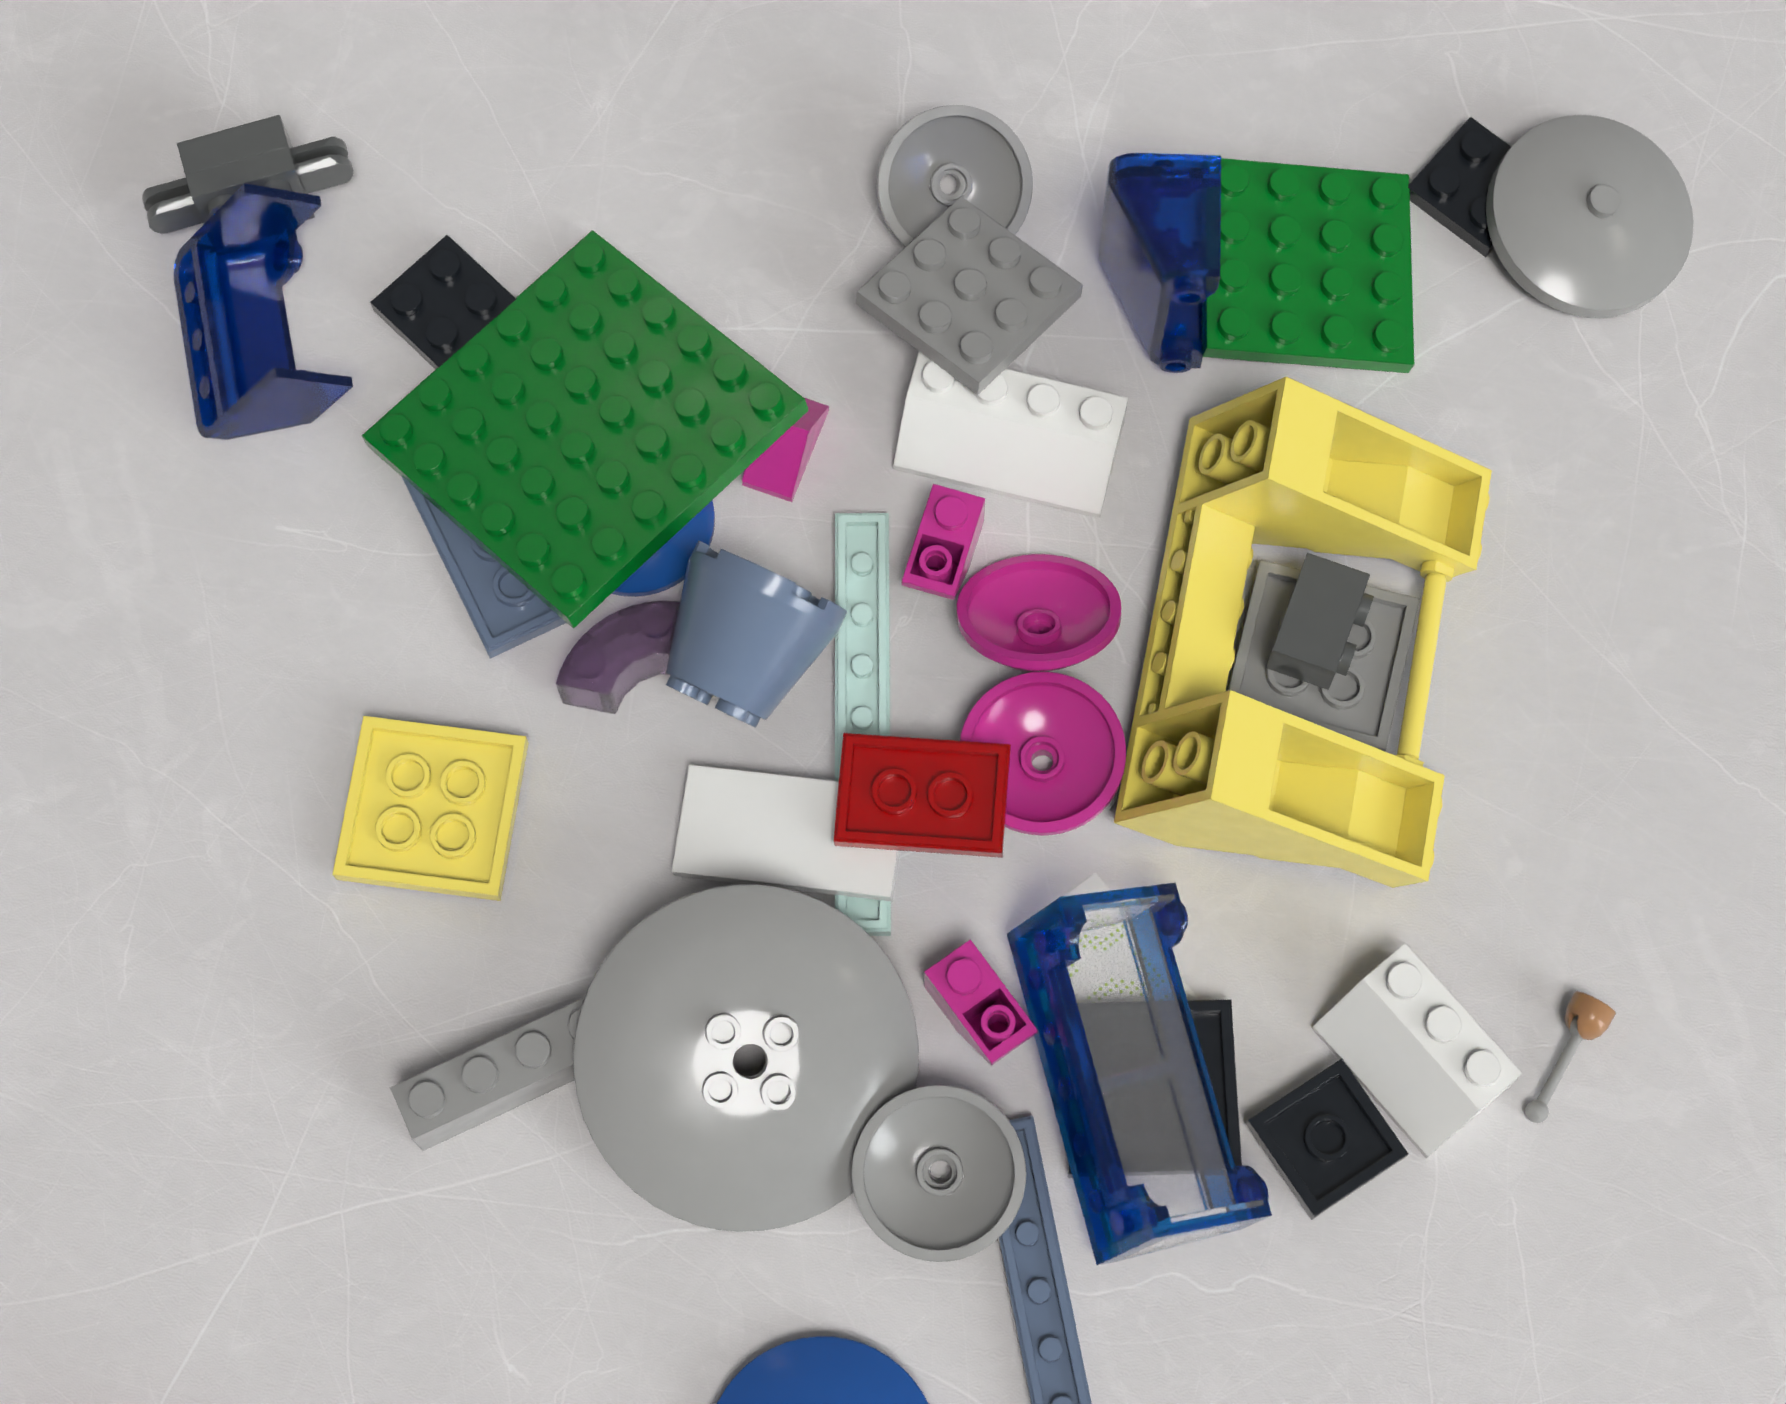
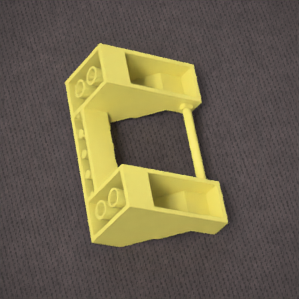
M1289 377L1281 378L1191 417L1184 445L1114 823L1175 846L1254 855L1269 860L1341 868L1392 888L1429 881L1430 869L1434 862L1433 849L1438 816L1442 809L1441 797L1445 775L1423 767L1424 762L1418 759L1446 582L1451 581L1455 576L1477 570L1478 560L1482 551L1481 538L1485 512L1489 504L1488 492L1492 470ZM1252 544L1306 548L1319 553L1392 559L1420 571V575L1425 581L1397 755L1390 754L1232 690L1226 691L1229 671L1235 660V650L1233 647L1238 620L1244 609L1243 591L1246 574L1253 559Z

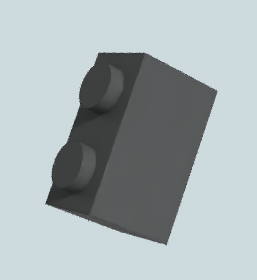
M1307 553L1266 668L1329 690L1336 673L1346 676L1357 647L1356 644L1347 642L1352 625L1364 626L1374 598L1373 595L1364 593L1370 574Z

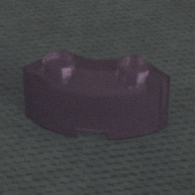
M654 601L633 605L607 616L589 629L573 646L559 671L555 684L562 703L616 715L624 696L639 682L657 675H669L666 673L680 602Z

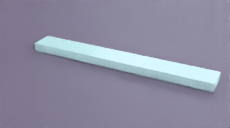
M835 513V604L847 611V615L838 633L835 635V781H839L843 733L890 736L889 513ZM835 895V909L857 923L870 936H891V901Z

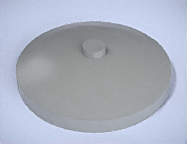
M1570 115L1554 118L1537 125L1522 135L1503 156L1492 175L1486 198L1487 226L1492 244L1500 261L1524 290L1539 301L1559 311L1588 318H1606L1637 310L1652 301L1669 286L1682 269L1688 257L1693 237V212L1683 179L1672 161L1653 141L1637 130L1618 121L1593 115Z

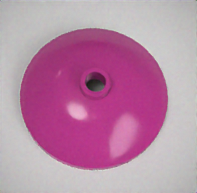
M1021 555L995 562L977 572L967 581L957 601V623L964 639L983 656L1015 669L1050 671L1076 665L1102 651L1113 640L1120 627L1121 600L1113 583L1099 570L1084 562L1057 555Z
M1030 672L1000 682L986 692L974 705L965 720L960 736V741L1011 744L1005 827L1024 834L1056 835L1085 825L1099 815L1111 802L1124 774L1126 744L1123 729L1115 711L1094 688L1074 677L1060 673ZM1038 756H1047L1052 760L1053 765L1046 771H1039L1033 767L1032 762Z

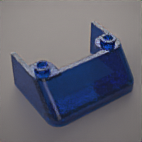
M244 183L180 248L176 256L173 272L196 425L200 435L204 438L229 440L310 424L353 387L352 377L296 370L282 286L301 267L303 251L298 243L296 230L322 206L320 196Z

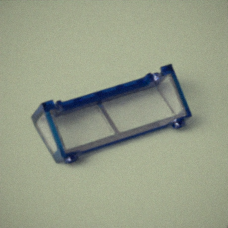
M1176 883L1059 897L1007 933L1028 1015L1038 1030L1034 1037L1096 1265L1113 1263L1238 1231L1272 1216L1265 1181L1248 1165L1235 1167L1179 973L1173 947L1178 945L1183 938L1188 926V914L1180 900Z

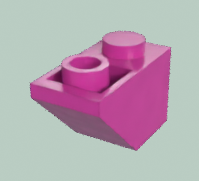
M933 484L902 578V586L951 600L955 599L969 570L982 530L985 498Z
M971 939L924 971V987L955 1030L991 1066L1038 1033L1037 1028Z

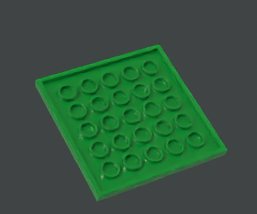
M592 230L524 290L503 312L362 435V438L375 454L401 477L403 476L427 500L574 629L805 415L809 409L801 395Z

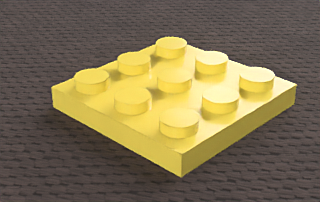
M363 716L332 875L336 880L501 901L529 744L527 737Z

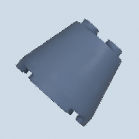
M697 541L687 564L666 673L670 675L666 685L706 705L709 704L712 696L719 698L715 709L756 728L760 718L767 720L835 637L847 615V611L823 597L818 599L812 596L811 592L796 585L795 582L723 549L717 553L709 548L710 545Z

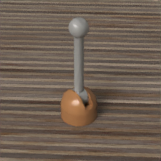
M1578 991L1574 992L1564 1016L1571 1037L1537 1100L1531 1101L1526 1106V1116L1530 1121L1541 1123L1547 1119L1549 1114L1547 1104L1581 1041L1598 1038L1609 1028L1616 1012L1607 1004L1588 994Z

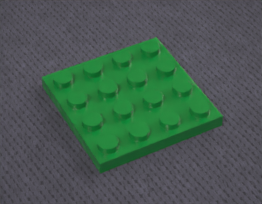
M1206 157L1201 166L1202 357L1409 373L1414 366L1409 174Z

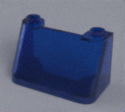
M1127 153L1117 156L1108 165L1099 235L1100 264L1150 360L1160 365L1163 371L1169 373H1183L1191 368L1200 369L1203 358L1201 344L1202 302L1206 300V297L1216 292L1220 280L1221 155Z

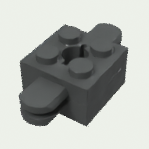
M279 114L177 143L186 177L145 189L142 194L144 209L147 211L149 227L154 232L166 234L204 223L214 246L223 243L238 244L248 240L252 235L272 229H291L298 226L304 220L315 218L308 194L349 182L353 176V167L348 159L346 143L340 138L329 137L293 147Z

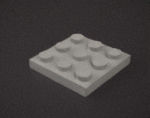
M961 196L857 291L856 304L978 395L1081 298L1083 284Z
M1260 560L1228 690L1386 751L1420 598L1366 585L1364 593L1373 595L1374 598L1364 626L1352 625L1347 642L1356 644L1357 647L1346 676L1336 673L1329 690L1266 668L1301 570Z

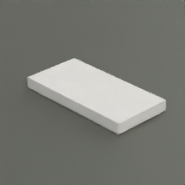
M689 765L671 872L674 876L775 886L790 890L893 902L900 851L834 845L839 781Z

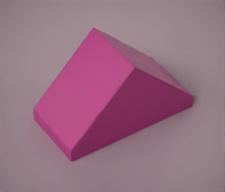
M804 398L809 411L745 469L742 486L792 502L829 412V406Z

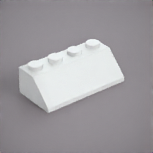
M918 352L906 395L893 469L1100 518L1124 426L1128 397L1005 369L977 395L924 354Z

